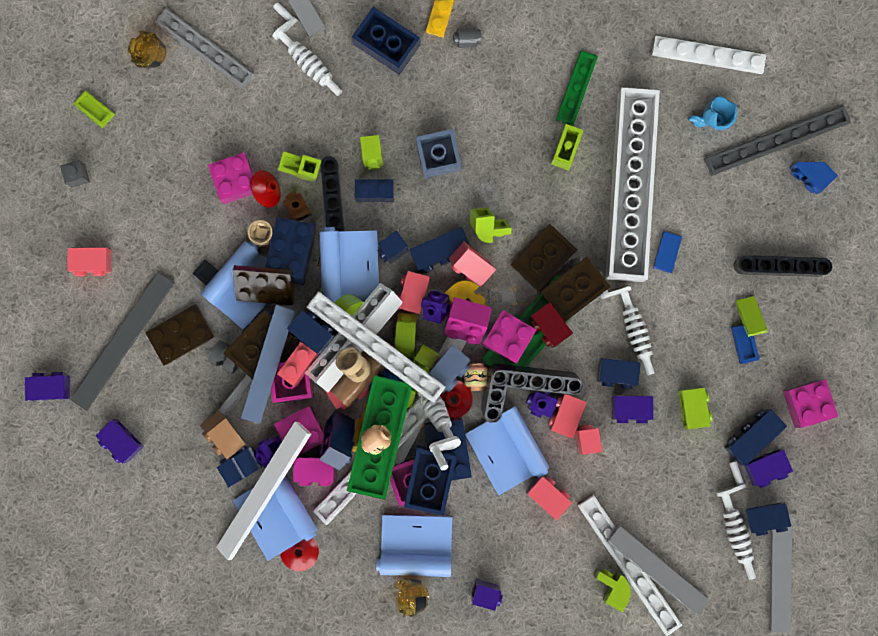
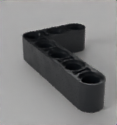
M493 364L488 369L481 411L488 422H498L502 416L507 387L577 395L583 390L584 384L578 375L573 372ZM502 372L500 377L494 378L496 373ZM521 374L519 379L513 380L515 375ZM539 376L536 382H532L534 377ZM558 378L556 383L551 384L553 379ZM576 380L573 386H569L572 381ZM493 391H499L497 395L491 396ZM490 409H495L492 414H487Z

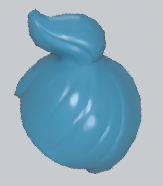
M721 96L715 97L706 104L703 116L693 115L688 117V121H692L696 127L709 125L716 130H725L732 126L737 119V104Z

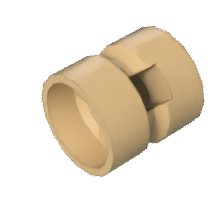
M256 220L250 224L247 234L249 239L259 248L270 247L274 229L268 222Z
M344 348L336 357L335 364L337 368L353 382H362L370 375V362L355 348Z

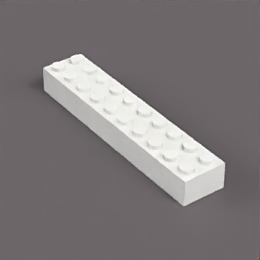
M622 87L618 93L605 278L607 280L645 282L648 280L660 90Z

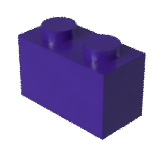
M51 372V376H44V373H32V377H25V401L70 399V376L63 375V372Z
M612 396V419H617V423H629V419L636 420V423H648V420H653V396Z
M112 419L96 435L99 439V445L104 449H108L112 453V458L118 463H128L144 447L118 419Z
M777 449L753 459L745 466L752 485L759 486L760 488L770 485V481L774 479H785L789 473L793 472L783 449Z
M476 579L471 602L473 605L495 611L496 606L500 607L502 591H500L499 585Z

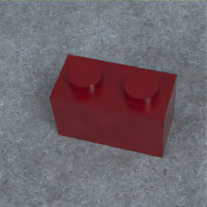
M550 302L530 317L532 320L530 322L531 326L536 329V332L538 330L543 335L541 339L547 347L555 348L573 334Z

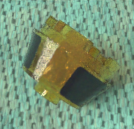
M139 31L140 35L136 39L132 38L128 46V53L131 54L132 59L130 61L139 68H157L166 57V46L155 33Z
M404 578L396 582L395 588L399 589L396 602L399 613H403V617H413L427 608L429 594L423 581Z

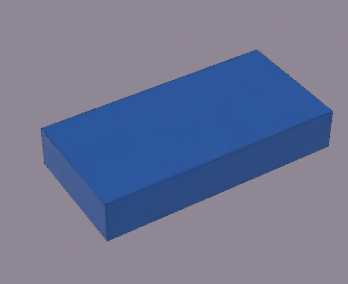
M668 232L662 233L653 269L667 273L673 272L682 236Z
M744 325L731 327L739 363L744 364L760 360L754 336H747Z

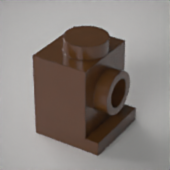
M292 192L286 196V200L283 202L292 220L301 221L312 215L301 193L296 194V192ZM298 202L299 207L293 208V203Z

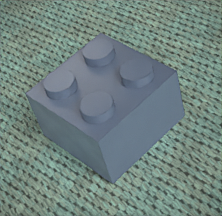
M453 129L416 137L424 179L461 171V162Z
M453 345L429 373V375L446 387L441 394L445 391L449 393L458 382L455 380L456 377L459 376L461 378L470 368L468 363L471 359Z

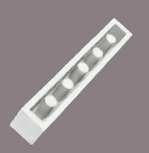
M380 283L352 317L377 334L403 302L391 289ZM338 333L305 374L321 388L329 392L344 374L335 364L339 352L348 347L355 348L360 354L363 350L341 333Z

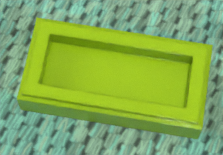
M86 90L73 103L102 128L115 115Z
M755 296L736 300L735 304L747 336L766 333L768 329Z

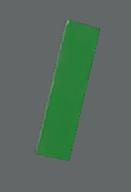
M580 50L556 121L574 126L598 56Z

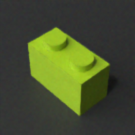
M565 124L551 165L569 171L584 130Z
M380 136L360 137L364 167L369 170L380 169V166H383Z
M705 388L678 391L683 428L694 429L711 426L712 413L708 410L707 403L710 400L708 391H705Z

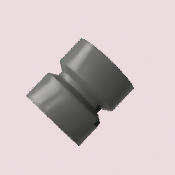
M219 340L213 347L208 362L217 367L222 365L223 370L234 374L238 366L224 354L230 345Z

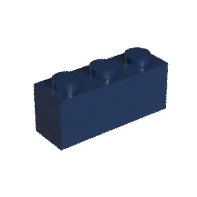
M460 227L411 248L409 251L418 272L423 271L425 274L434 270L433 266L439 263L441 266L450 263V256L463 241L469 246L470 243L463 228Z
M761 409L754 415L756 419L752 423L747 422L740 429L742 432L738 436L733 435L727 440L726 443L728 445L725 449L740 465L746 466L787 427L772 409Z
M338 410L332 413L325 422L319 460L338 470H341L345 464L348 465L353 456L351 454L354 445L353 436L356 430L354 429V419Z

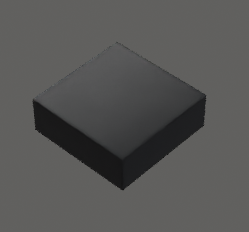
M204 260L193 272V275L207 285L218 270L207 260Z

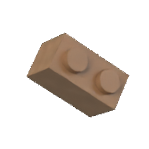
M217 411L200 425L204 430L202 435L208 443L213 441L214 445L212 448L218 455L223 454L226 459L246 445L220 411Z

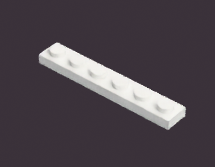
M661 36L654 37L652 50L653 56L757 74L764 73L766 54Z

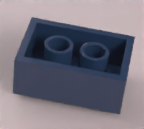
M372 7L352 36L353 45L398 75L401 74L420 47L419 36L375 7Z
M277 217L265 268L292 270L293 283L304 285L316 234L315 224Z
M303 310L287 328L319 355L337 334L325 323L321 326L320 323L322 321L310 311L305 313Z
M462 417L450 418L452 423L450 430L453 436H458L461 441L457 448L444 450L456 453L457 456L451 481L472 478ZM432 422L424 423L427 447L434 442L446 439L443 432H438Z
M416 446L404 501L405 508L444 516L457 458L456 453L441 451L448 464L446 470H441L429 447Z

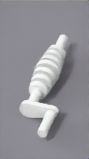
M277 2L273 8L287 22L273 33V38L275 40L280 38L289 47L288 53L293 55L292 58L294 61H297L299 67H302L301 70L304 73L307 72V75L313 77V80L316 82L320 80L319 84L321 86L327 85L336 96H339L342 90L332 81L333 76L330 72L327 73L328 69L325 66L323 67L322 61L316 55H313V52L307 51L305 46H301L299 41L293 42L285 34L298 20Z
M631 286L609 293L607 289L601 294V299L621 294L626 308L623 311V316L628 315L624 322H630L631 324L626 327V331L633 330L627 336L628 338L635 337L636 340L630 341L631 345H638L633 350L634 352L640 351V355H637V358L643 360L647 376L654 374L655 372L650 360L653 352L647 351L648 348H651V343L645 345V341L650 340V337H643L642 335L647 333L648 329H640L641 326L646 324L644 321L638 322V319H641L642 316L641 314H635L639 310L632 305L628 293L632 290Z
M418 392L425 414L437 431L443 432L446 438L429 445V449L433 453L440 469L446 470L448 464L441 451L455 449L460 445L461 441L458 436H453L450 430L452 423L441 397L439 396L433 404Z
M733 461L729 464L736 485L719 490L716 494L718 497H722L726 509L723 517L729 518L724 521L725 526H731L726 528L727 534H733L728 536V540L730 542L736 541L730 545L732 549H738L734 551L736 556H741L737 560L739 563L744 564L748 579L752 580L756 578L751 563L754 560V555L749 554L753 551L752 546H748L751 544V539L747 538L750 535L748 531H743L747 529L746 525L739 524L743 522V519L740 516L736 517L740 512L738 509L733 508L729 494L746 487L738 463Z

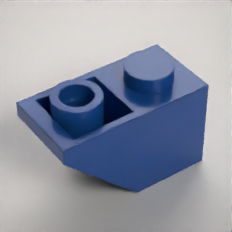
M797 162L790 167L792 175L798 180L801 179L806 184L805 188L816 195L822 192L838 176L825 162Z

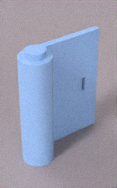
M335 227L323 228V232H319L322 294L332 302L346 294H353L361 300H366L379 285L377 231L339 232L335 231Z
M251 240L248 243L246 241L242 243L200 292L204 298L242 329L251 324L255 316L267 305L266 303L236 301L232 272L234 265L265 268L267 259L257 251L259 247Z
M516 406L503 412L498 422L490 423L487 421L465 434L498 496L532 476L537 475L540 478L548 473L547 469L550 467Z
M285 475L250 531L267 561L303 539L306 542L316 536L315 532L318 529ZM252 489L233 500L238 510H240Z
M382 514L381 559H377L376 571H380V575L451 577L452 516Z

